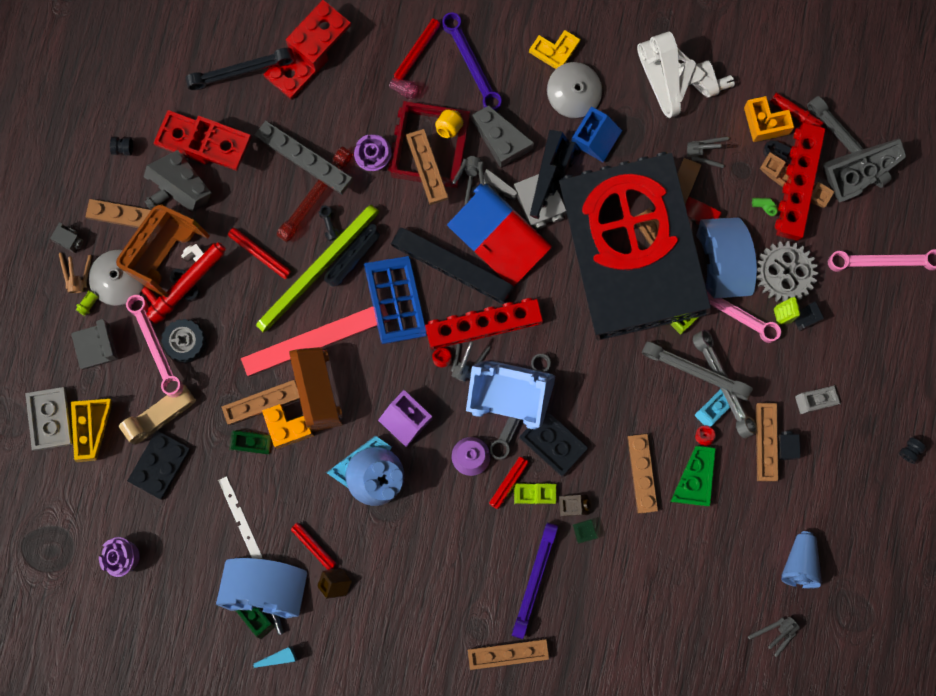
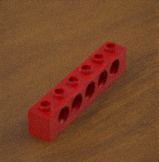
M803 123L794 132L793 139H796L790 151L792 160L786 170L788 179L782 189L784 198L781 200L778 211L781 213L775 223L776 236L796 241L803 238L825 128ZM803 142L808 143L810 148H804ZM799 160H803L806 167H802L799 164ZM795 178L801 179L802 186L796 183ZM792 196L798 198V204L792 201ZM788 214H792L794 216V222H791L788 219Z
M526 298L518 304H514V302L505 303L501 308L495 309V306L485 308L483 312L479 313L477 311L465 313L466 316L458 317V315L449 316L445 321H439V319L431 320L425 325L430 349L435 350L542 325V317L538 300ZM522 310L526 316L520 319L516 317L515 313ZM499 315H505L507 321L500 323L496 318ZM486 319L489 324L486 327H481L478 325V321ZM467 323L470 329L465 332L459 329L460 325ZM445 327L450 328L452 331L448 336L441 334V330Z

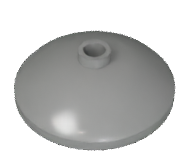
M570 62L561 65L551 74L547 84V96L550 104L559 114L568 118H582L586 116L591 106L595 109L598 106L602 97V85L598 75L589 66L578 62ZM575 85L580 86V91L575 89Z
M112 250L102 254L94 261L89 272V285L92 292L99 297L100 301L112 306L125 305L129 297L140 295L144 288L143 284L117 266L116 260L123 250ZM117 272V276L112 278V273Z

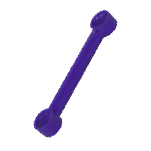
M453 12L447 13L442 20L443 29L452 35L483 96V108L487 107L485 101L490 97H494L499 103L492 109L496 112L499 111L501 108V97L498 93L492 91L461 30L459 15ZM453 18L458 21V25L455 28H449L445 22Z
M546 523L511 636L520 639L524 638L558 525Z

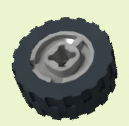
M179 319L171 322L165 328L161 343L163 344V350L170 358L180 363H188L189 361H195L204 352L206 337L203 330L193 321Z

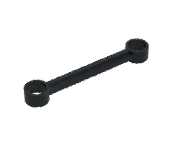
M280 48L274 54L207 73H191L185 78L189 90H200L209 83L274 65H289L295 60L291 48Z

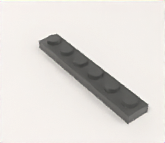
M266 120L255 133L257 139L341 195L353 182L352 177Z

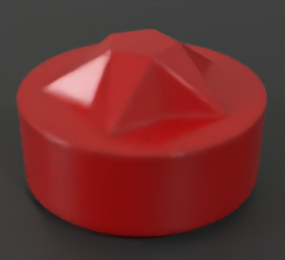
M438 348L432 354L433 363L437 367H446L452 361L451 352L446 348Z
M706 425L700 426L695 434L696 441L704 446L711 445L716 436L714 429Z

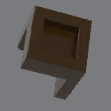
M343 569L322 571L317 587L326 599L343 597L347 595L352 580Z

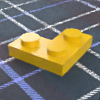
M564 30L554 45L539 35L529 49V53L557 69L567 62L580 43V39Z

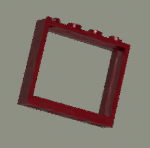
M403 101V106L399 107L398 110L400 122L399 125L396 124L394 132L397 139L396 142L392 143L391 153L394 154L393 160H389L388 171L391 173V178L422 182L419 173L399 170L409 113L439 118L444 110H456L463 119V126L458 133L451 178L441 177L444 186L458 188L459 179L456 184H453V180L463 161L470 111Z

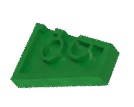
M694 447L670 502L710 506L715 448Z

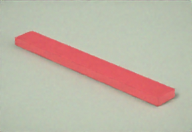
M381 304L382 315L388 316L385 305ZM370 307L241 358L247 376L255 375L290 361L289 351L314 347L323 348L376 327L377 322L374 308Z

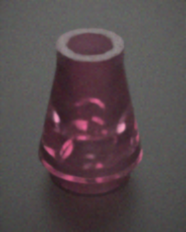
M392 78L389 88L395 90L406 99H414L418 92V85L413 81Z

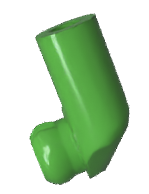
M752 198V207H762L770 216L777 215L778 207L770 198Z

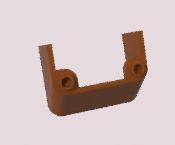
M157 205L150 211L120 253L116 264L138 282L167 298L169 294L159 286L162 276L156 271L158 266L176 241L187 242L195 233L205 238H209L210 235L195 220L163 205Z
M322 347L289 351L306 426L312 433L342 426V421L340 420L343 417L340 406H336L326 367V362L329 361L327 350H324Z

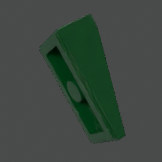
M233 430L231 432L229 450L269 455L271 436Z
M253 607V610H235L259 639L264 638L275 628L271 620L259 607Z

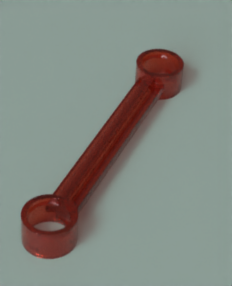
M342 146L334 155L331 164L338 169L344 168L350 161L353 153ZM320 180L317 181L290 219L281 225L277 232V237L286 243L291 240L298 225L328 185Z

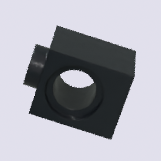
M793 431L781 432V435L777 436L778 460H797L800 458L799 435H793Z

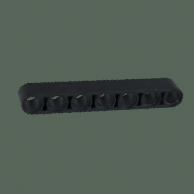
M402 227L398 229L391 242V245L399 251L501 304L507 303L514 290V286Z

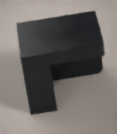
M813 302L799 310L800 316L794 322L798 330L802 331L821 322L824 317L816 302Z

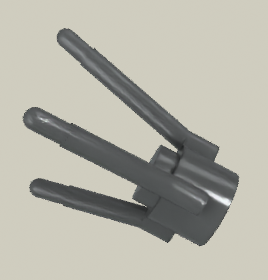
M720 137L688 142L687 157H692L691 161H699L724 168L723 164L700 158L699 155H703V149L722 147V144L709 143L722 142L730 138Z
M475 156L463 159L462 165L453 180V184H456L464 169L466 174L469 175L465 205L469 202L473 176L479 173L480 184H484L483 162Z
M472 341L469 343L462 363H458L461 345L457 344L451 369V376L463 382L467 378H471L472 367L468 371L469 366L465 364L473 346ZM487 346L474 365L483 360L490 350V346Z
M791 617L785 620L781 618L777 622L749 635L748 639L757 637L780 625L778 630L781 634L768 646L769 649H772L779 641L786 637L774 654L777 657L800 628Z

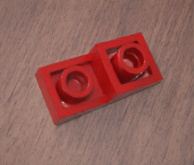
M688 197L685 204L688 218L694 220L698 225L702 219H719L722 214L720 211L691 197Z

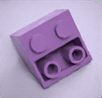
M403 390L388 406L378 421L407 447L433 418Z

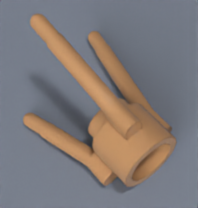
M60 252L59 258L67 292L82 293L83 288H87V278L92 256L88 255L83 280H81L80 276H74L71 256L68 257L70 277L68 276L63 254Z

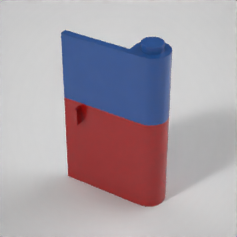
M487 183L485 185L480 184L473 191L475 195L455 215L447 226L502 279L515 286L550 250L552 245Z

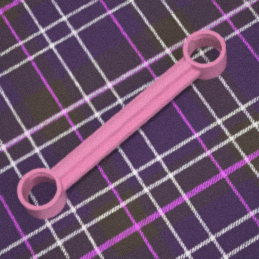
M936 249L930 250L925 255L848 256L843 251H836L829 257L828 266L835 272L843 271L846 267L924 266L926 269L933 271L936 270V266L928 262V255H936ZM836 255L841 256L845 261L844 266H835L832 258Z
M707 291L710 305L759 332L764 342L772 343L780 337L781 329L776 323H764L722 298H713ZM771 326L775 328L777 336L774 339L767 338L764 335L765 327Z
M133 295L128 298L126 307L136 316L162 376L161 389L169 397H178L183 392V384L173 375L150 319L146 315L148 303L142 296ZM141 300L143 302L142 307L137 311H133V303ZM172 381H177L178 388L174 392L168 393L167 385Z

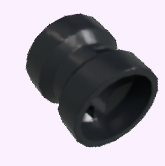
M112 136L110 140L111 155L123 153L125 156H131L133 153L132 138L125 137L120 139L119 137Z
M910 437L907 441V446L900 450L899 455L907 462L916 464L919 460V454H923L927 448L919 440Z

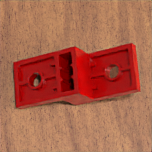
M322 0L285 39L288 48H291L295 61L285 66H271L263 74L264 77L292 100L327 63V51L348 30L351 22ZM328 22L330 26L328 29L323 30L320 28V24ZM288 70H293L295 72V75L292 78H287L285 76V73Z
M168 110L153 144L171 152L179 150L184 157L205 165L208 161L238 171L252 137L250 134L201 116L194 120ZM182 130L183 136L175 138V131ZM225 142L231 143V148L227 151L221 149L222 144Z

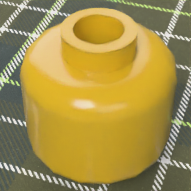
M444 110L435 123L438 134L444 138H452L457 135L463 126V119L458 111Z

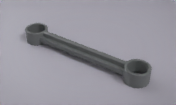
M816 96L807 104L810 113L816 118H820L851 153L864 150L828 111V106L822 98ZM888 171L884 172L877 178L874 184L880 188L885 186L892 179Z
M702 330L693 336V343L699 351L703 352L712 372L728 378L713 348L714 340L712 335L707 330ZM721 388L737 420L736 429L739 435L746 439L756 434L757 425L751 417L747 416L739 398Z
M646 342L641 352L650 359L662 361L723 388L740 399L748 400L753 388L749 385L733 381L678 357L654 343Z
M545 354L535 355L531 361L532 370L546 373L551 364L549 357ZM541 357L547 361L546 369L537 370L534 367V360ZM509 417L499 439L491 444L490 454L495 460H504L508 456V445L521 419ZM497 443H502L506 447V454L502 457H497L493 454V446Z

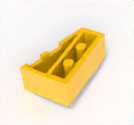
M111 399L71 402L74 460L76 462L97 460L113 403Z

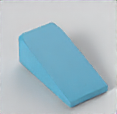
M721 389L695 414V417L703 425L711 427L730 408Z
M288 647L254 663L253 666L256 668L298 660L293 648Z

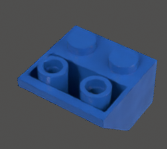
M591 106L573 135L571 142H576L580 150L604 162L622 130L608 115Z

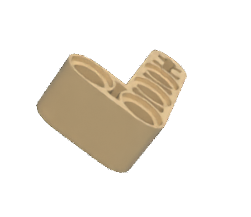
M183 385V392L178 397L165 396L138 417H129L120 423L119 428L128 441L136 445L192 406L196 399L186 385Z

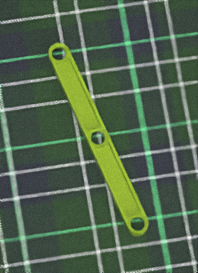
M372 204L369 205L256 324V327L263 333L270 329L354 241L363 229L374 220L379 210Z

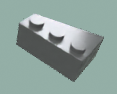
M490 106L472 115L473 124L501 168L533 150L534 143Z
M179 150L146 166L144 178L150 179L159 185L158 188L162 191L166 190L173 196V199L191 212L208 204L211 195L210 190Z

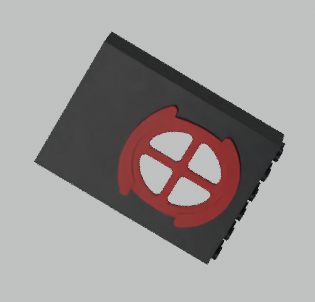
M661 152L656 157L649 158L645 156L637 159L636 162L624 161L619 163V166H604L599 171L593 172L588 170L582 172L579 176L567 175L562 180H559L597 341L710 315L711 307L672 153ZM628 190L641 192L652 201L656 210L644 215L631 216L626 192ZM618 194L624 218L619 221L600 224L598 220L603 203L610 195ZM654 219L658 220L659 230L656 239L649 248L640 250L634 225ZM625 227L628 231L632 252L622 254L615 251L605 242L602 233Z

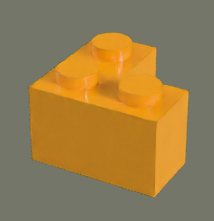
M766 96L748 100L744 107L753 142L789 135L794 128L790 111L786 110L771 114Z
M281 404L262 410L276 449L314 436L306 426L304 416L288 421Z

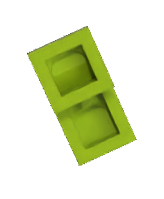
M515 484L514 504H556V484Z

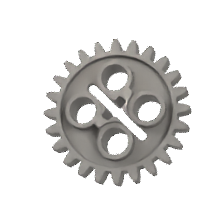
M789 241L785 243V246H783L782 242H779L777 247L772 244L770 246L771 250L766 248L764 250L765 255L761 254L759 256L762 261L756 262L757 266H759L757 273H760V275L756 276V280H761L758 287H765L762 293L770 292L768 298L774 295L776 296V302L780 298L784 302L791 297L801 300L802 294L807 296L809 294L807 290L814 288L811 284L817 282L813 277L818 274V272L813 271L817 265L811 264L815 258L807 257L810 251L804 253V246L797 249V243H794L791 247ZM783 255L788 256L791 262L786 263L782 258ZM770 267L776 269L777 275L770 274L768 269ZM796 269H800L804 276L799 277L796 274ZM788 270L789 273L785 275L783 272ZM783 281L789 283L790 289L783 288L781 283Z

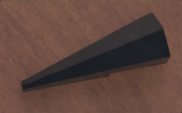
M549 130L530 211V216L535 219H539L541 209L547 207L549 196H554L560 186L559 180L566 176L567 168L573 166L574 161L572 160L575 155H580L581 153L576 142L568 141L562 131Z

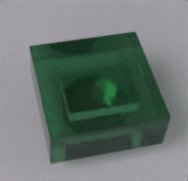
M592 520L572 525L578 544L597 539Z

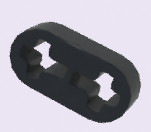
M774 140L768 141L763 147L765 157L769 154V148L774 146L775 151L772 154L786 162L785 165L791 164V160H786V156L791 151L790 147Z
M175 269L171 272L170 280L173 285L178 281L176 280V275L179 274L181 276L185 273L183 269ZM196 285L191 288V290L195 289L193 296H184L187 301L198 299L200 291Z

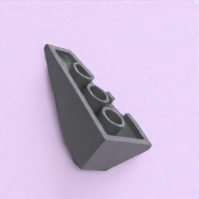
M896 139L838 157L822 165L838 202H842L859 195L864 188L874 183L879 176L889 171L904 159L906 155L901 139Z

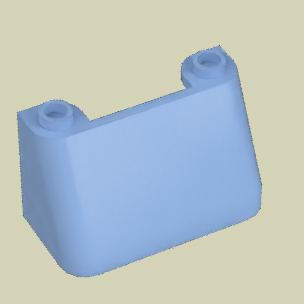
M481 361L472 366L466 411L472 412L474 416H484V414L492 412L523 420L527 428L538 429L543 425L555 376L495 361Z

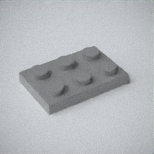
M61 387L25 393L32 450L37 451L72 445L66 388Z

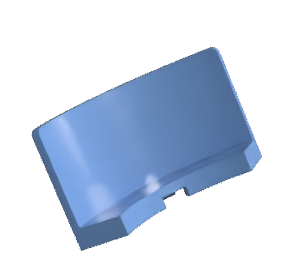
M740 218L702 219L696 236L703 246L705 255L709 254L710 264H707L706 290L713 298L753 295L757 275L756 254L751 235L744 222Z
M228 559L225 562L216 605L230 611L253 610V607L263 608L265 613L274 614L286 619L297 617L300 613L307 572L292 565L264 559Z

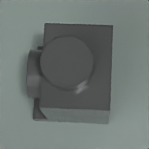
M60 222L50 237L53 242L73 253L80 249L83 244V239L77 236L78 232L69 227L67 228Z

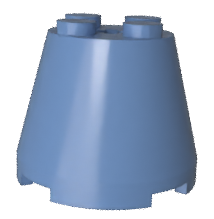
M370 447L356 453L351 458L346 468L345 479L348 489L355 499L366 505L379 506L390 502L398 495L404 482V469L398 457L391 451L381 447ZM378 477L385 478V482L378 481Z

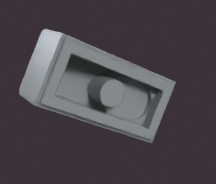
M486 169L483 175V185L487 183L497 194L502 193L507 198L516 200L517 192Z
M835 385L795 396L800 414L840 404Z

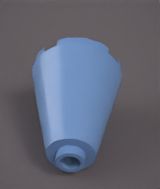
M803 531L796 536L781 575V580L785 584L796 587V584H801L803 588L820 587L822 579L817 538L813 536V533Z

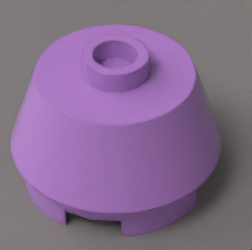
M365 135L356 144L354 150L355 161L361 168L368 171L382 169L391 157L390 144L382 136Z
M467 437L460 440L454 446L452 462L460 473L468 476L478 475L489 465L490 451L482 440L475 437Z
M115 537L102 545L105 547L102 550V555H99V563L103 571H107L112 576L121 577L137 566L139 551L133 543L124 538Z

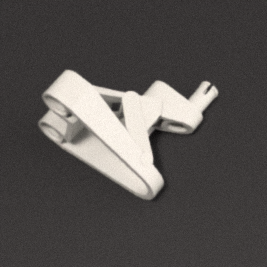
M671 32L653 36L650 40L639 43L637 46L645 73L663 113L668 118L680 114V102H682L686 89L690 84H693L706 97L718 95L719 91L734 87L735 85L734 81L727 83V81L733 80L731 75L717 80L709 61L696 64L694 60H690L678 49Z

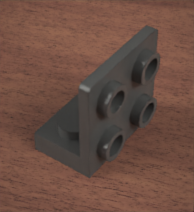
M104 319L97 320V326L71 334L80 369H86L118 359L110 325Z

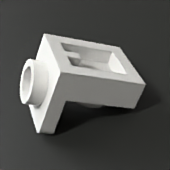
M195 244L185 248L181 256L186 262L192 258L196 262L204 253Z

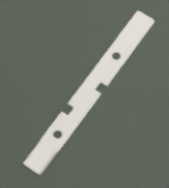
M227 476L218 480L236 522L240 521L241 523L238 527L251 557L263 559L241 507H236L238 500Z

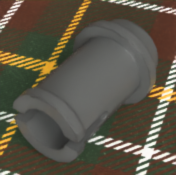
M159 190L150 198L146 197L147 200L144 202L152 210L170 197L165 190Z

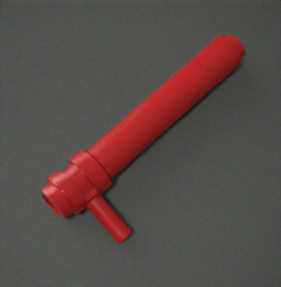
M220 242L213 243L167 291L169 294L167 298L159 296L157 299L149 288L144 287L142 292L152 304L146 313L147 317L156 324L159 321L162 322L166 318V314H170L174 310V306L225 254L226 248Z

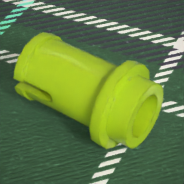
M88 291L81 303L76 305V311L86 316V314L90 313L89 310L99 297Z

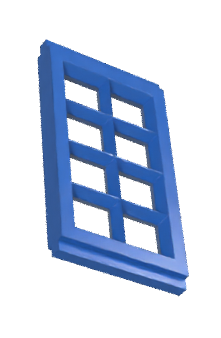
M409 256L365 263V272L381 343L387 344L426 337V328ZM404 268L407 279L393 282L391 270ZM387 271L389 282L376 284L373 273ZM408 284L410 295L396 297L394 286ZM391 287L393 298L379 300L377 289ZM412 300L414 311L400 313L398 302ZM394 302L396 314L383 316L380 305ZM415 315L417 327L404 329L401 318ZM398 318L400 330L386 332L384 321Z

